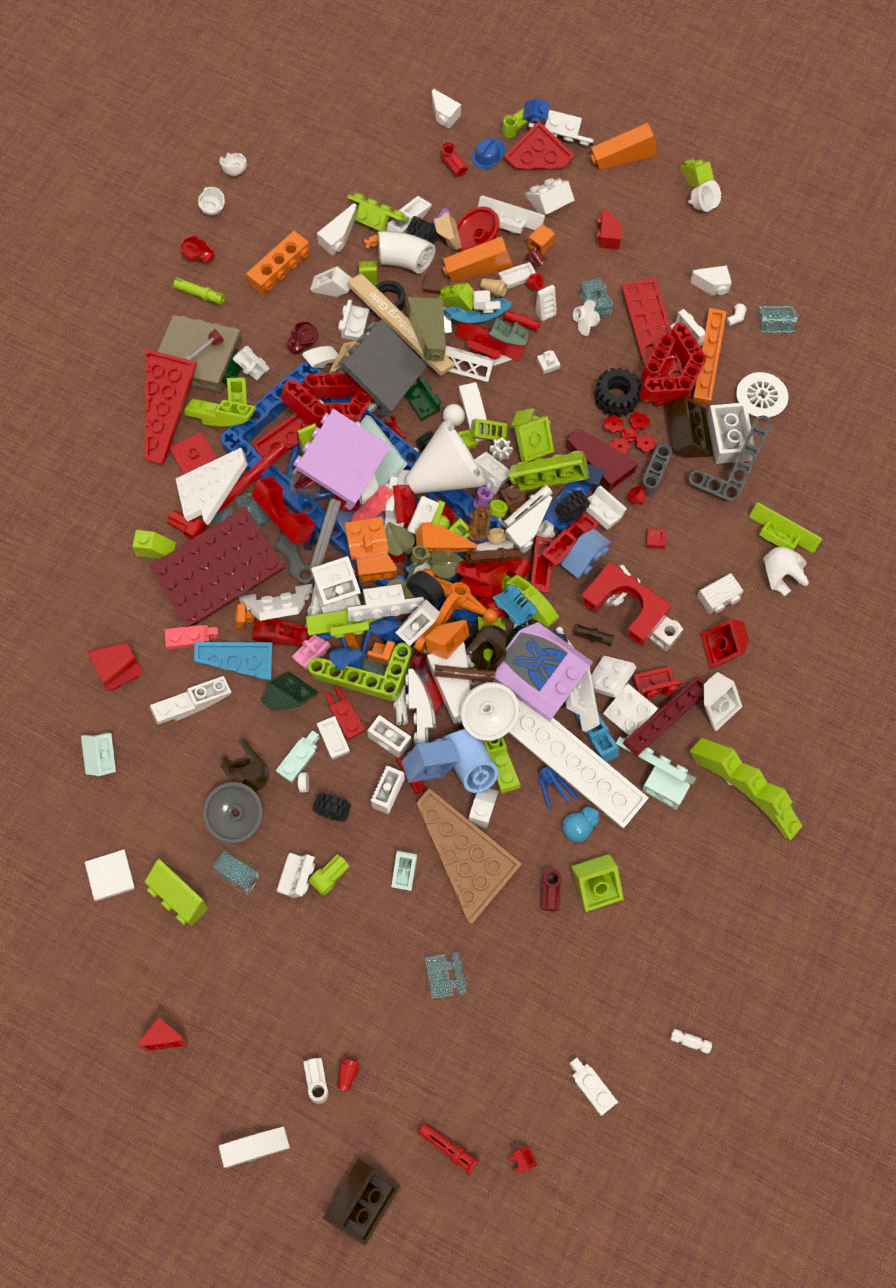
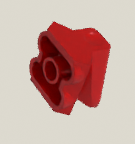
M464 560L458 564L455 572L463 577L460 583L466 584L473 596L493 600V596L502 592V581L508 569L501 561L468 564Z
M127 642L87 652L107 691L116 690L123 683L136 680L143 673Z

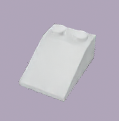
M548 496L505 531L506 540L513 543V548H519L523 554L531 548L532 541L552 500L551 496Z

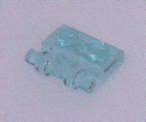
M459 952L451 953L452 961L446 962L445 954L425 958L432 1000L453 997L452 988L455 987L458 988L459 995L467 994V980L464 978L462 970L464 964L463 960H460ZM448 969H454L456 980L450 981Z

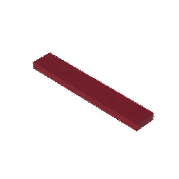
M698 676L695 677L626 738L623 744L638 757L704 697L705 682Z

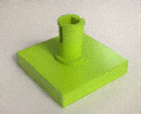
M542 416L515 426L521 462H528L554 452L548 416Z

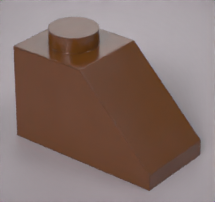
M517 484L500 491L499 500L508 505L506 513L508 517L526 502Z

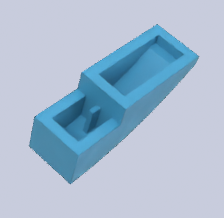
M573 712L581 727L580 715ZM598 714L600 724L587 732L583 731L593 751L605 762L619 757V747Z

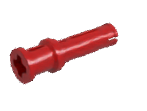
M426 1122L418 1132V1135H421L450 1157L453 1165L457 1164L463 1168L468 1176L480 1161L479 1158H474L468 1154L463 1146L457 1147Z

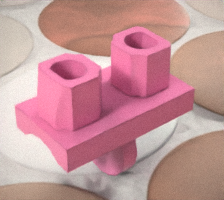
M313 635L308 641L304 640L302 642L303 646L292 658L304 669L309 670V661L323 656L330 647V643Z

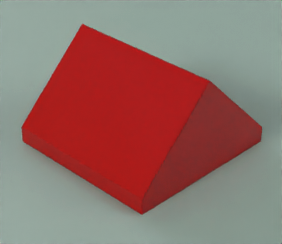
M158 1017L140 1039L138 1045L144 1051L188 1046V1041Z

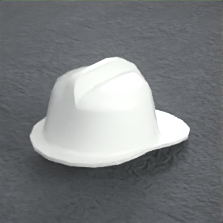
M710 180L694 188L688 203L692 204L696 210H703L705 212L716 208L721 200L719 185L717 182Z

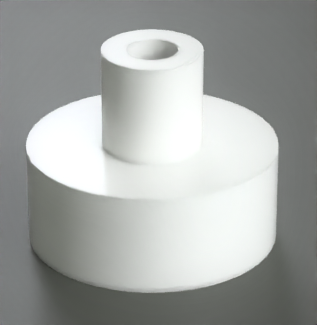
M544 520L541 522L536 535L538 537L554 538V525L548 520Z

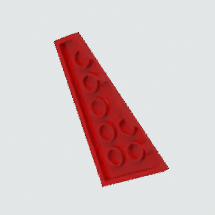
M145 349V460L164 466L198 364L195 361Z

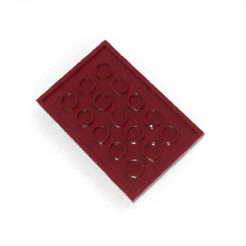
M246 507L233 513L149 566L186 628L195 626L285 569Z

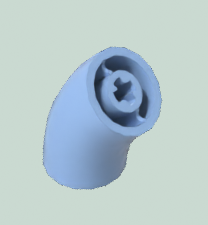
M466 729L444 736L443 740L452 739L459 758V762L454 766V769L464 787L472 793H479L489 789L498 777V769L490 757L483 740L473 737Z

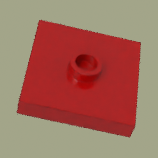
M202 432L169 448L183 475L217 459Z

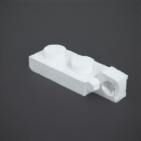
M578 1058L569 1063L575 1071V1074L572 1075L575 1079L574 1082L600 1116L618 1103L592 1067L590 1068L588 1064L583 1066Z

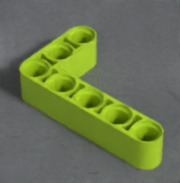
M400 643L396 645L384 676L346 666L340 671L331 661L318 657L309 661L308 669L316 680L388 701H395L401 695L406 681V674H408V669L411 667L409 663L410 658L413 654L408 644ZM402 652H408L405 657L399 656ZM322 666V669L320 671H314L316 667ZM397 669L402 670L398 675L393 674ZM340 671L337 677H332L334 672ZM352 677H359L356 682H350ZM377 682L376 686L368 687L369 683ZM389 687H395L393 692H386Z

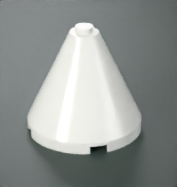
M449 418L441 423L406 476L407 482L404 484L409 485L411 491L415 494L476 488L487 484L482 474L477 475L481 470L460 435L454 430L455 427Z

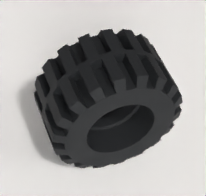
M618 367L617 370L611 368L610 371H604V374H601L599 380H597L594 394L595 404H598V409H603L604 414L609 413L610 416L617 415L618 417H621L622 414L627 416L629 412L632 413L638 405L639 391L641 389L640 380L638 377L635 378V373H629L630 370H622L621 367ZM620 389L624 391L626 395L616 396L612 394L609 390Z

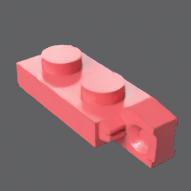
M385 485L381 486L353 514L351 521L377 517L386 508V501L393 495L392 489Z
M208 625L165 629V641L168 650L195 647V642H209L210 639H219L218 627L208 628Z

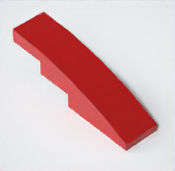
M585 512L577 522L574 521L567 530L564 529L541 553V556L556 567L566 558L579 537L592 529L596 530L600 523Z

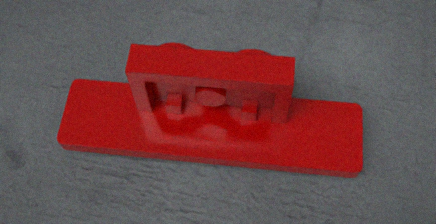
M459 322L456 337L468 341L466 346L470 347L473 352L485 353L491 359H499L504 355L517 361L521 360L525 345L504 342L490 335V330L473 323Z

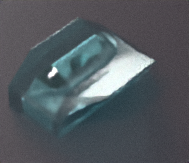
M253 492L235 497L239 510L246 507L259 528L272 520L251 497Z

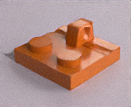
M382 516L344 523L351 560L389 554Z

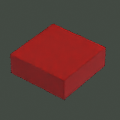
M647 528L646 548L665 549L666 530Z

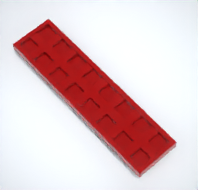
M656 277L622 284V292L643 366H645L660 336L663 334L669 335L671 332ZM673 348L657 378L680 376L683 368ZM676 400L654 401L655 407L664 406Z

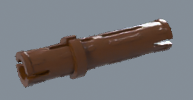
M501 547L497 550L469 551L465 557L468 564L493 561L506 562L507 560H519L521 558V551L519 548L505 549Z
M435 664V670L438 671L434 672V677L471 680L474 683L475 681L493 682L494 677H489L494 676V670Z

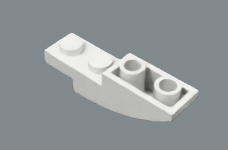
M408 669L409 674H406V685L409 686V693L406 694V704L409 705L410 709L417 710V713H414V724H417L414 742L415 744L422 741L429 743V729H436L433 703L420 675L416 670Z
M222 676L188 688L187 692L151 704L150 710L157 725L172 719L178 721L229 696L231 690L225 677Z

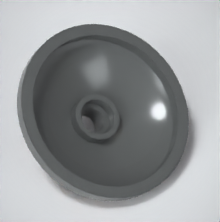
M238 782L222 784L216 787L205 801L203 808L204 823L208 831L220 841L226 843L243 842L252 837L262 823L263 805L261 799L251 787ZM235 809L239 810L237 817L233 813Z

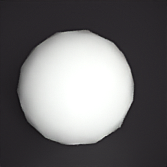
M448 405L443 411V420L445 421L449 418L454 427L459 426L465 419V411L460 405Z

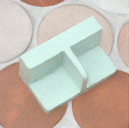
M106 732L94 736L82 735L85 773L101 776L116 772L111 733Z
M655 766L642 791L677 810L690 784Z

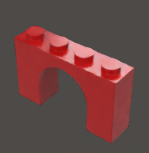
M609 562L582 594L581 603L597 613L603 604L615 594L626 593L634 596L639 601L642 612L628 628L627 636L640 646H643L669 615L671 605L665 598H659L655 595L651 588L641 585L634 576H628L624 573L620 566Z

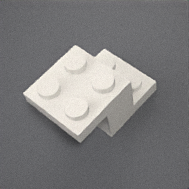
M348 556L311 568L317 586L315 593L322 613L361 606L358 598L361 592Z

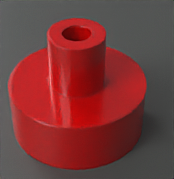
M532 273L529 279L526 280V285L532 291L543 289L544 278L541 273Z
M637 486L628 493L627 499L631 504L639 503L643 505L646 502L644 499L646 491L641 486Z

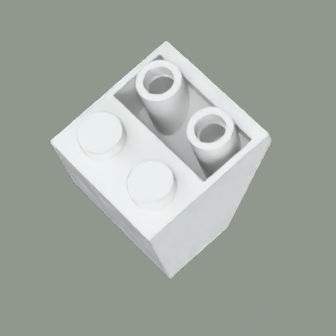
M547 179L543 185L533 186L529 192L525 193L526 198L536 211L544 215L574 201L569 182L561 179Z

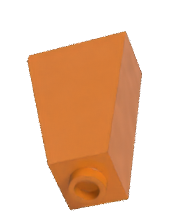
M646 123L591 147L593 154L590 156L593 164H597L599 170L655 157L658 153L654 135L649 124Z
M502 236L443 259L445 266H442L445 276H449L452 282L514 268Z

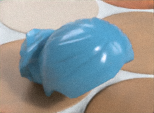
M585 807L581 812L569 814L562 823L564 835L572 842H584L599 822V811L595 808Z

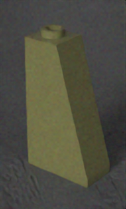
M408 297L406 313L425 360L444 361L446 343L443 299Z

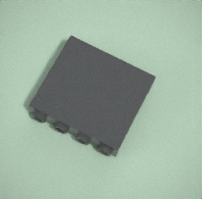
M381 319L377 323L372 322L366 330L368 332L363 333L357 339L359 343L357 345L354 344L348 350L350 354L348 356L345 355L338 362L340 366L336 372L338 373L344 369L381 406L377 413L384 417L394 409L427 365Z

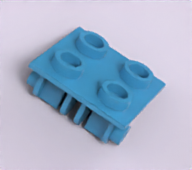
M510 584L506 591L492 598L500 609L505 610L509 614L512 622L521 625L532 619L538 611L536 606L531 601H528V598L519 603L524 594H521L522 592L516 585Z

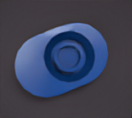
M496 138L485 139L474 150L472 161L480 169H490L504 156L506 147L501 140Z

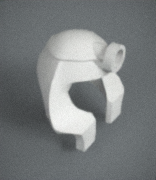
M776 547L764 556L763 562L766 564V571L772 590L778 591L783 597L791 592L790 588L782 581L783 577L787 574L794 577L799 584L808 586L809 582L803 572L807 562L800 554L789 548Z

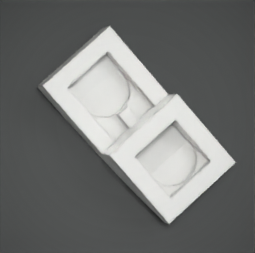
M323 346L308 350L302 355L313 368H324L327 363L335 362L338 353L332 346Z

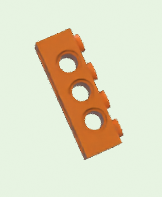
M295 231L290 233L246 273L248 285L262 296L267 291H271L279 280H283L290 270L295 269L302 259L308 257L310 253L309 241Z

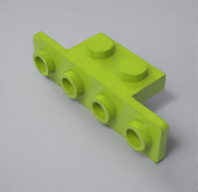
M355 193V195L348 194L347 198L359 203L355 220L376 230L385 231L389 216L400 221H409V218L404 216V212L398 210L391 211L390 206L381 204V206L377 205L378 201L370 198L366 200L364 199L365 196L359 193Z
M759 502L756 503L749 516L751 519L764 525L759 535L779 547L794 550L799 545L814 553L822 541L821 537Z
M348 609L306 616L307 632L309 635L328 632L334 638L344 637L346 633L358 635L363 634L364 630H369V623L377 619L372 618L358 622H349L347 619Z

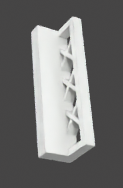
M446 346L445 355L451 357L455 363L454 366L456 365L458 368H452L449 370L450 372L489 382L491 370L496 359ZM421 357V360H422L426 365L430 366V365ZM467 361L471 369L463 371L459 363ZM480 365L488 367L486 377L479 375L475 368Z

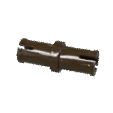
M577 624L574 636L589 639L592 643L595 641L610 647L614 635L598 631L597 628L591 629L581 626L580 624Z

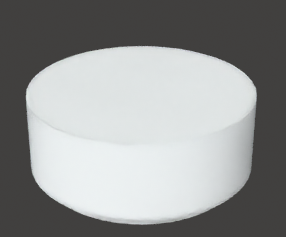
M302 772L298 775V788L300 792H309L308 772Z

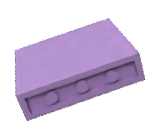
M333 409L330 415L326 413L321 420L323 424L321 429L317 427L311 437L314 438L312 443L308 441L302 451L305 452L303 457L298 456L293 465L296 468L293 474L300 471L347 501L345 507L351 510L391 446Z

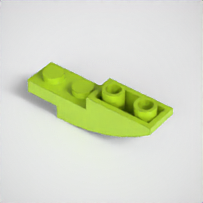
M192 399L184 409L186 416L202 419L203 425L224 427L247 422L255 412L256 406L222 400L220 404Z
M505 575L502 581V592L506 591L510 584L516 585L522 592L521 594H524L519 603L528 598V601H531L536 606L538 612L533 616V619L546 627H549L558 620L559 616L555 609L533 585L519 575H515L512 578Z
M503 737L495 740H483L490 757L497 766L498 777L496 781L501 794L520 788V782L508 755Z

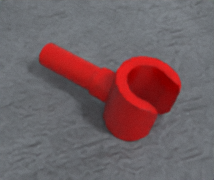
M391 416V423L385 420L386 425L390 429L394 430L402 439H405L406 436L397 426L394 416Z

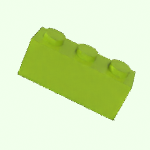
M160 859L156 861L145 880L148 886L146 890L154 898L158 895L163 900L161 904L168 911L173 909L177 913L175 917L183 925L188 923L192 926L208 910L207 905L201 897Z

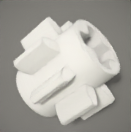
M503 437L499 440L494 439L493 445L490 446V452H493L492 457L499 459L500 462L505 458L509 459V453H512L513 450L512 447H509L510 441L504 440Z

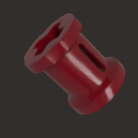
M538 246L534 247L525 256L533 262L535 269H538L548 260L547 257L544 258L539 252Z

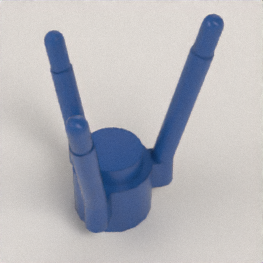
M549 766L543 768L538 773L541 777L538 782L542 787L548 808H551L545 784L548 786L555 785L565 801L568 802L569 798L558 783L559 781L576 800L578 799V796L569 785Z

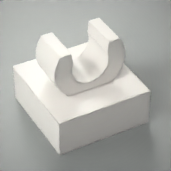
M549 350L537 356V362L543 374L560 369V363L554 351Z

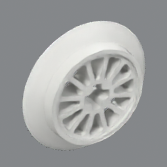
M757 372L747 375L740 381L737 387V399L739 403L746 402L748 413L751 415L772 417L782 412L786 407L788 391L784 383L774 375Z

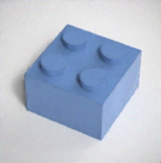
M437 739L430 743L426 741L417 743L401 762L408 782L412 783L443 778L459 762V758L452 739Z

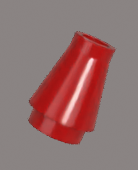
M343 1057L339 1067L338 1089L350 1090L360 1070V1067H358L359 1061Z

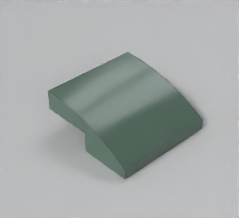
M496 318L489 334L507 343L525 345L530 331L517 322H514L512 327Z

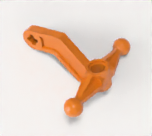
M431 569L422 570L433 576L441 584L445 592L446 601L440 609V614L436 621L417 639L414 645L416 650L422 653L427 648L425 642L427 634L436 626L446 624L455 609L465 608L481 614L487 623L497 621V611L492 608L486 609L472 595L470 588L466 584L460 582L453 584L435 577Z

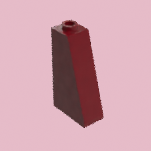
M579 429L577 432H572L567 436L565 448L570 453L573 451H583L587 464L604 469L600 484L608 493L636 472L638 465L636 461L586 431Z

